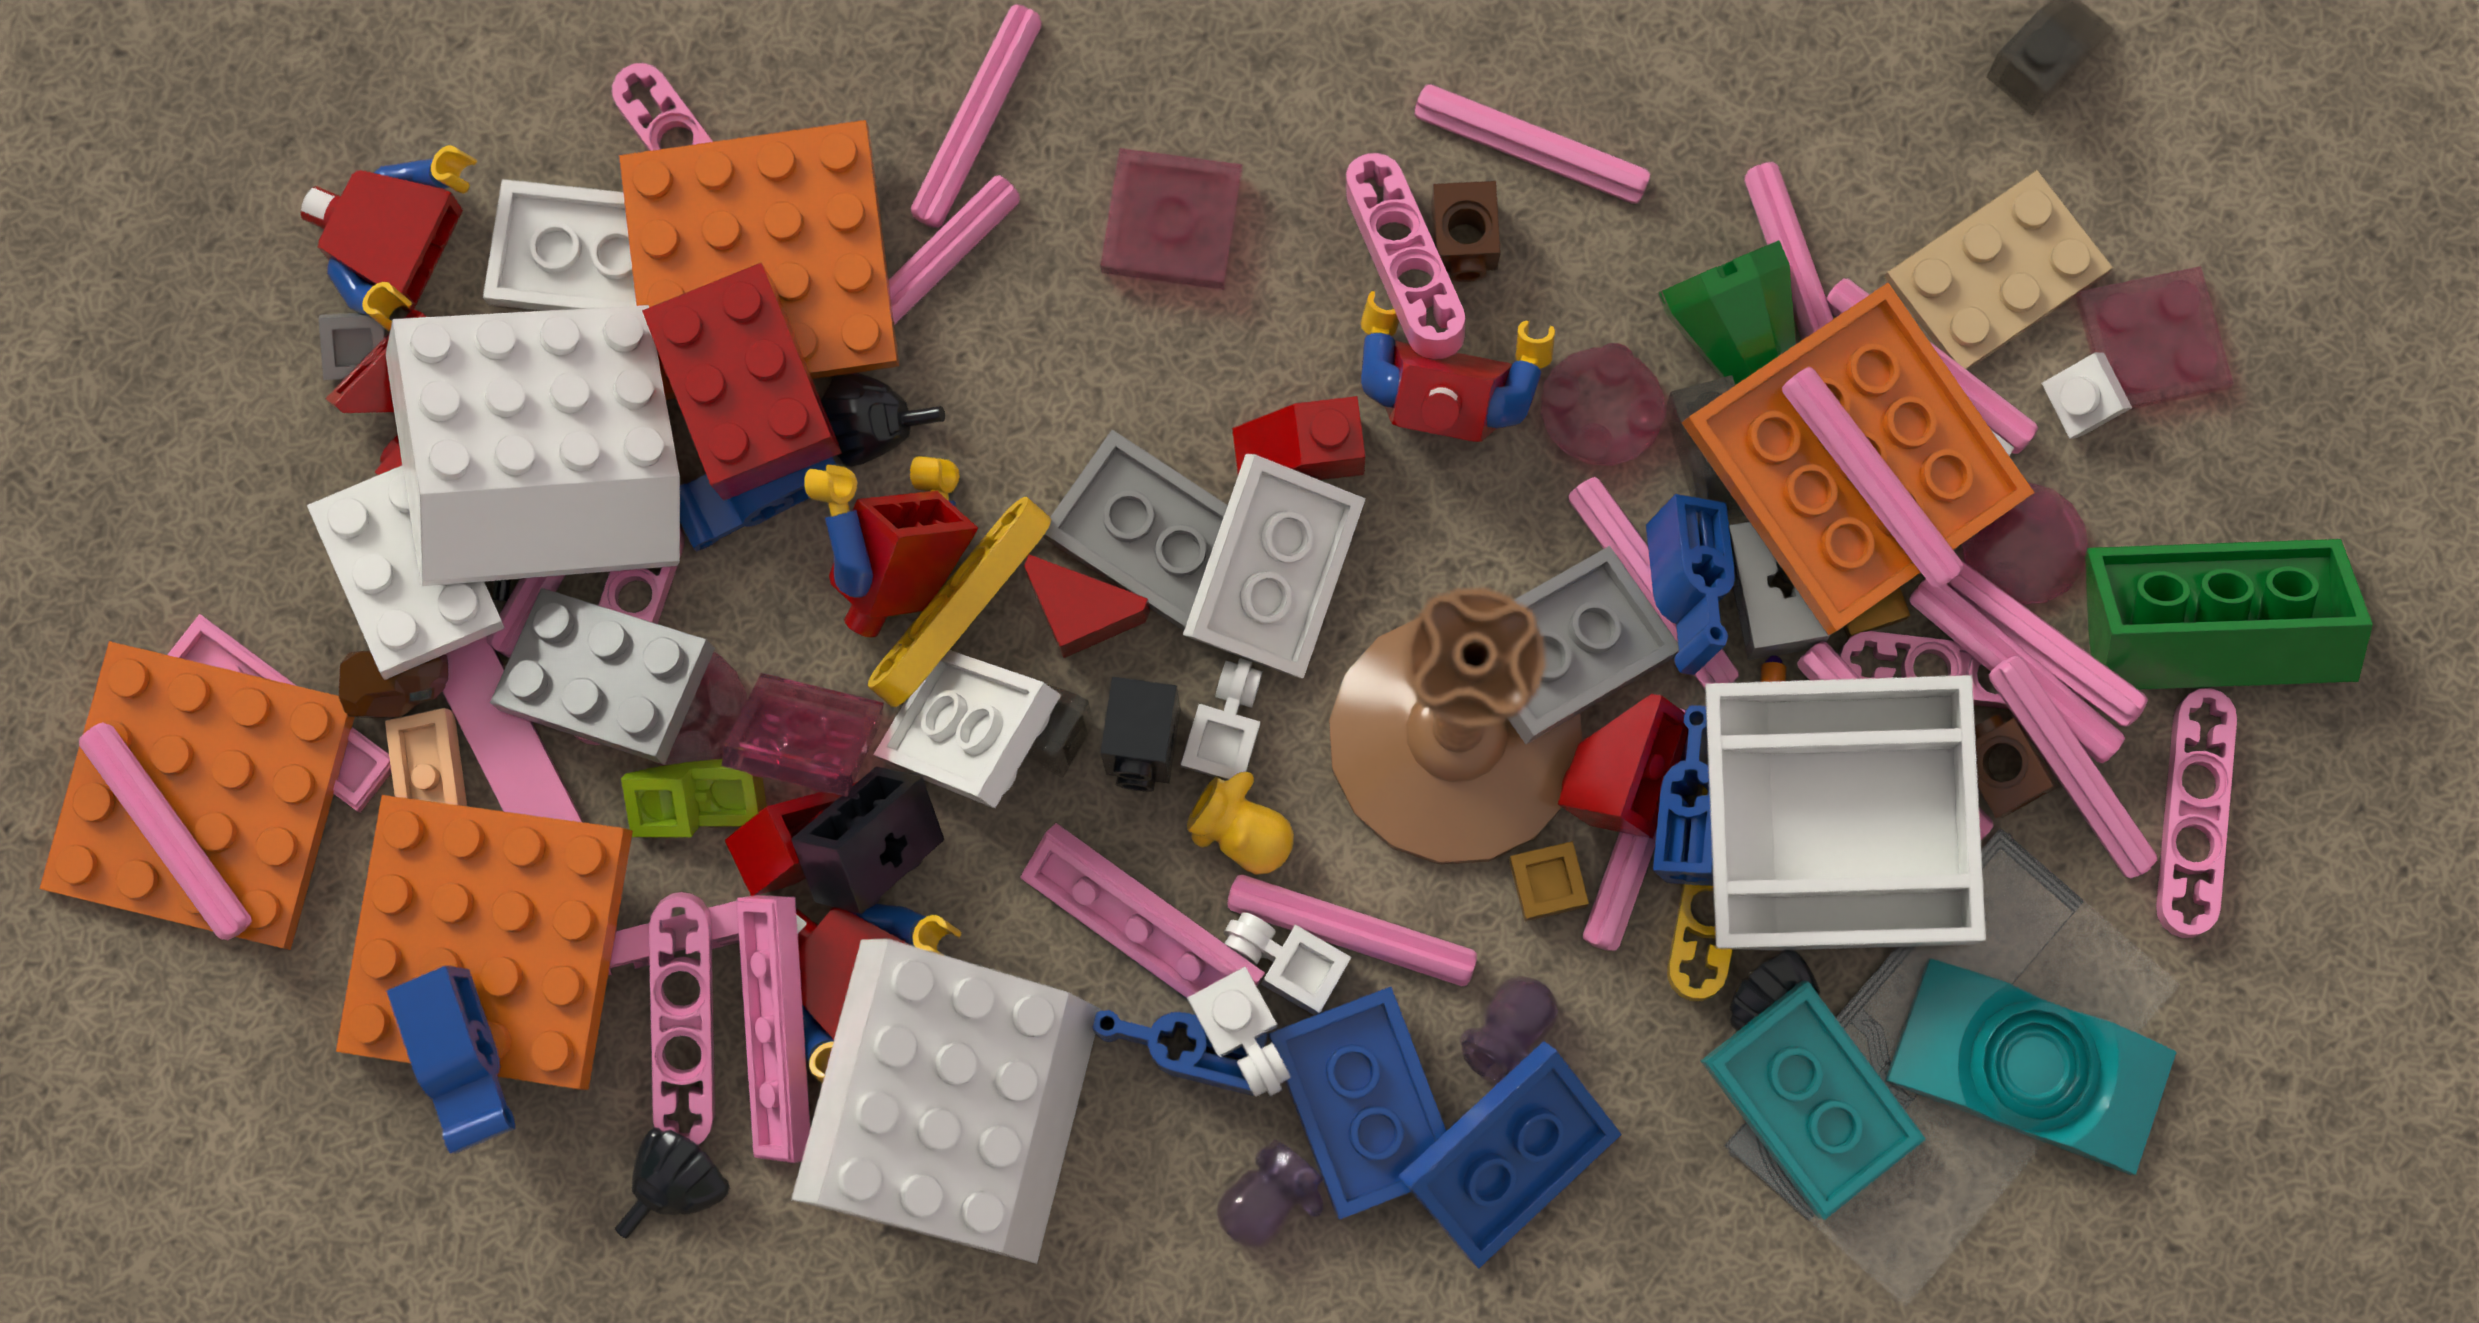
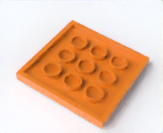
M866 120L619 155L637 306L649 305V307H652L762 262L774 282L812 379L900 367L870 131ZM657 350L666 400L676 399Z
M1889 283L1868 295L1681 422L1828 636L1844 627L1921 572L1783 394L1782 387L1800 371L1811 367L1817 372L1953 550L2035 493Z
M109 641L83 734L102 722L114 727L251 916V924L236 937L291 950L333 799V788L335 781L339 777L349 733L355 717H349L344 712L337 695ZM79 746L39 889L213 931Z
M382 795L336 1052L411 1063L387 990L445 965L466 968L470 970L497 1048L500 1061L497 1077L589 1090L633 831L620 827Z

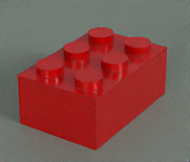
M762 262L642 310L709 483L724 501L842 453L774 282Z

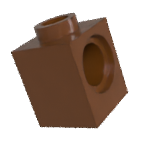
M1496 181L1433 184L1431 200L1433 240L1450 279L1459 282L1477 281L1485 278L1487 271L1498 270L1500 237ZM1467 224L1478 229L1482 238L1472 244H1462L1454 240L1449 232L1458 225Z
M1998 714L1975 726L1978 788L1996 818H2004L2060 787L2045 760L2016 718L2005 723L2001 715ZM2004 744L2014 746L2022 757V768L2019 774L2007 782L1996 779L1989 769L1991 753L1998 746Z

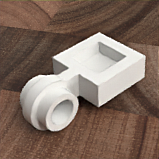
M1242 658L1239 659L1238 664L1225 661L1215 695L1216 698L1226 700L1224 711L1202 704L1198 705L1181 762L1182 768L1223 780H1229L1239 772H1247L1261 722L1237 715L1240 705L1252 708L1257 695L1263 671L1251 668L1252 661Z
M1243 912L1238 921L1230 920L1224 930V934L1227 937L1224 944L1255 966H1257L1261 957L1273 961L1261 985L1313 1015L1319 1014L1351 957L1297 925L1294 926L1284 945L1281 946L1272 941L1276 933L1275 929L1262 919Z
M1246 966L1187 998L1219 1058L1243 1046L1247 1056L1237 1061V1064L1255 1097L1266 1091L1272 1096L1282 1090L1280 1083L1291 1077L1280 1055L1272 1043L1260 1048L1255 1040L1276 1028L1277 1023Z

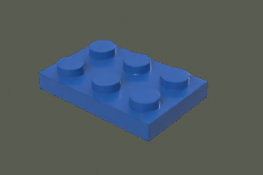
M1392 987L1384 988L1267 1033L1270 1042L1276 1048L1291 1077L1285 1082L1337 1219L1348 1217L1411 1192L1399 1175L1446 1132V1128Z
M1543 1041L1403 1171L1399 1177L1461 1252L1479 1269L1622 1134L1560 1054Z

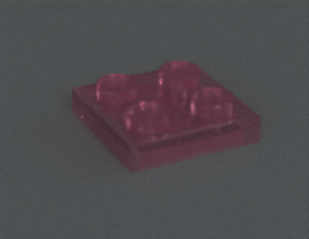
M1119 148L1100 264L1101 272L1224 290L1243 174L1242 164Z
M2201 266L2079 291L2076 295L2091 354L2105 353L2132 409L2227 390L2234 384Z
M761 673L724 744L722 766L744 771L756 777H768L809 787L817 792H829L847 797L879 729L884 702Z

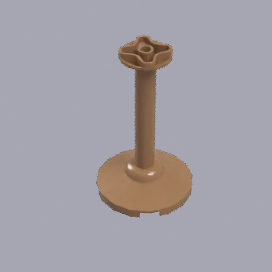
M1486 588L1456 589L1448 594L1437 595L1430 599L1425 609L1415 620L1379 636L1345 673L1329 719L1332 772L1340 788H1342L1341 790H1343L1342 792L1353 813L1392 849L1439 865L1490 862L1510 852L1512 849L1535 839L1544 827L1558 814L1559 810L1562 809L1557 803L1562 791L1563 777L1571 766L1577 745L1582 742L1580 714L1527 745L1508 720L1519 714L1536 695L1546 667L1544 639L1536 625V618L1530 609L1518 604L1510 596Z

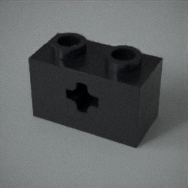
M1112 676L1100 754L1106 775L1117 776L1116 785L1118 787L1134 791L1151 792L1154 791L1155 782L1170 784L1181 711L1177 685Z
M878 766L873 768L791 838L814 901L862 914L866 909L877 904L885 892L908 872L916 869L923 859L945 840L923 777Z

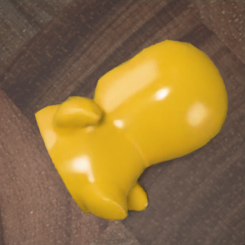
M1239 772L1226 781L1215 777L1206 786L1189 815L1187 830L1192 833V841L1201 848L1208 847L1213 841L1218 842L1221 851L1226 856L1234 860L1244 870L1255 875L1268 874L1280 868L1291 853L1294 844V832L1290 822L1282 814L1268 807L1250 802L1245 798V795L1254 783L1253 774L1250 772Z

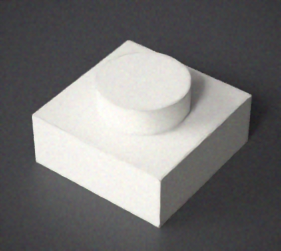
M2104 352L2093 353L2042 383L2070 439L2087 434L2132 409Z

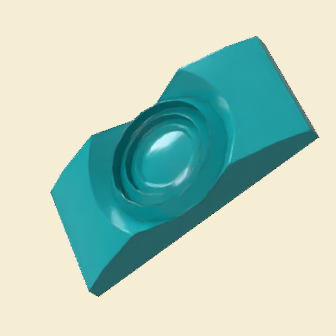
M1930 958L1926 961L1885 1082L2132 1176L2137 1173L2177 1051L2116 1023L2077 1012L2039 998L2008 982Z

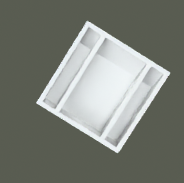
M649 305L392 320L386 350V362L421 587L678 566L680 561V475L657 348L642 310L649 308Z
M1972 675L1705 684L1716 949L1803 950L1975 945L1986 940Z
M861 940L792 1200L1037 1264L1095 1038L1092 1027L1096 1012L1102 1009L1066 991L894 940Z

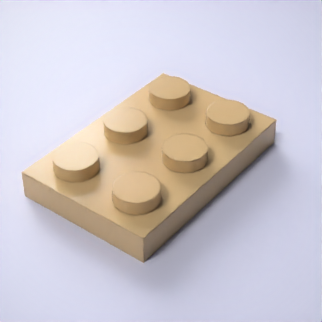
M2036 170L1889 270L1884 278L1934 344L1966 370H1969L2109 274L2113 267L2038 170Z

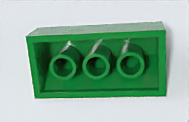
M2342 539L2087 548L2086 550L2087 611L2091 655L2137 689L2359 682L2373 624Z

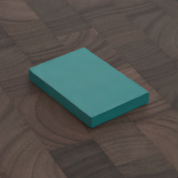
M1801 981L1700 1060L1819 1219H1827L1926 1140L1808 981Z

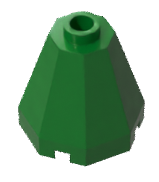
M1780 240L1657 293L1667 317L1730 389L1796 345L1790 265Z

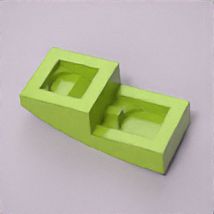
M760 757L712 759L670 764L625 773L621 778L629 830L633 831L632 837H692L700 826L741 827L767 806Z

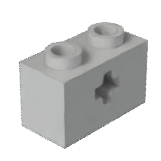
M1744 522L1729 525L1735 572L1733 592L1747 659L1753 660L1770 657L1771 655L1805 651L1820 641L1827 642L1831 635L1828 636L1795 587L1788 598L1783 597L1780 588H1769L1776 573H1781L1785 583L1790 584L1792 582L1752 524Z

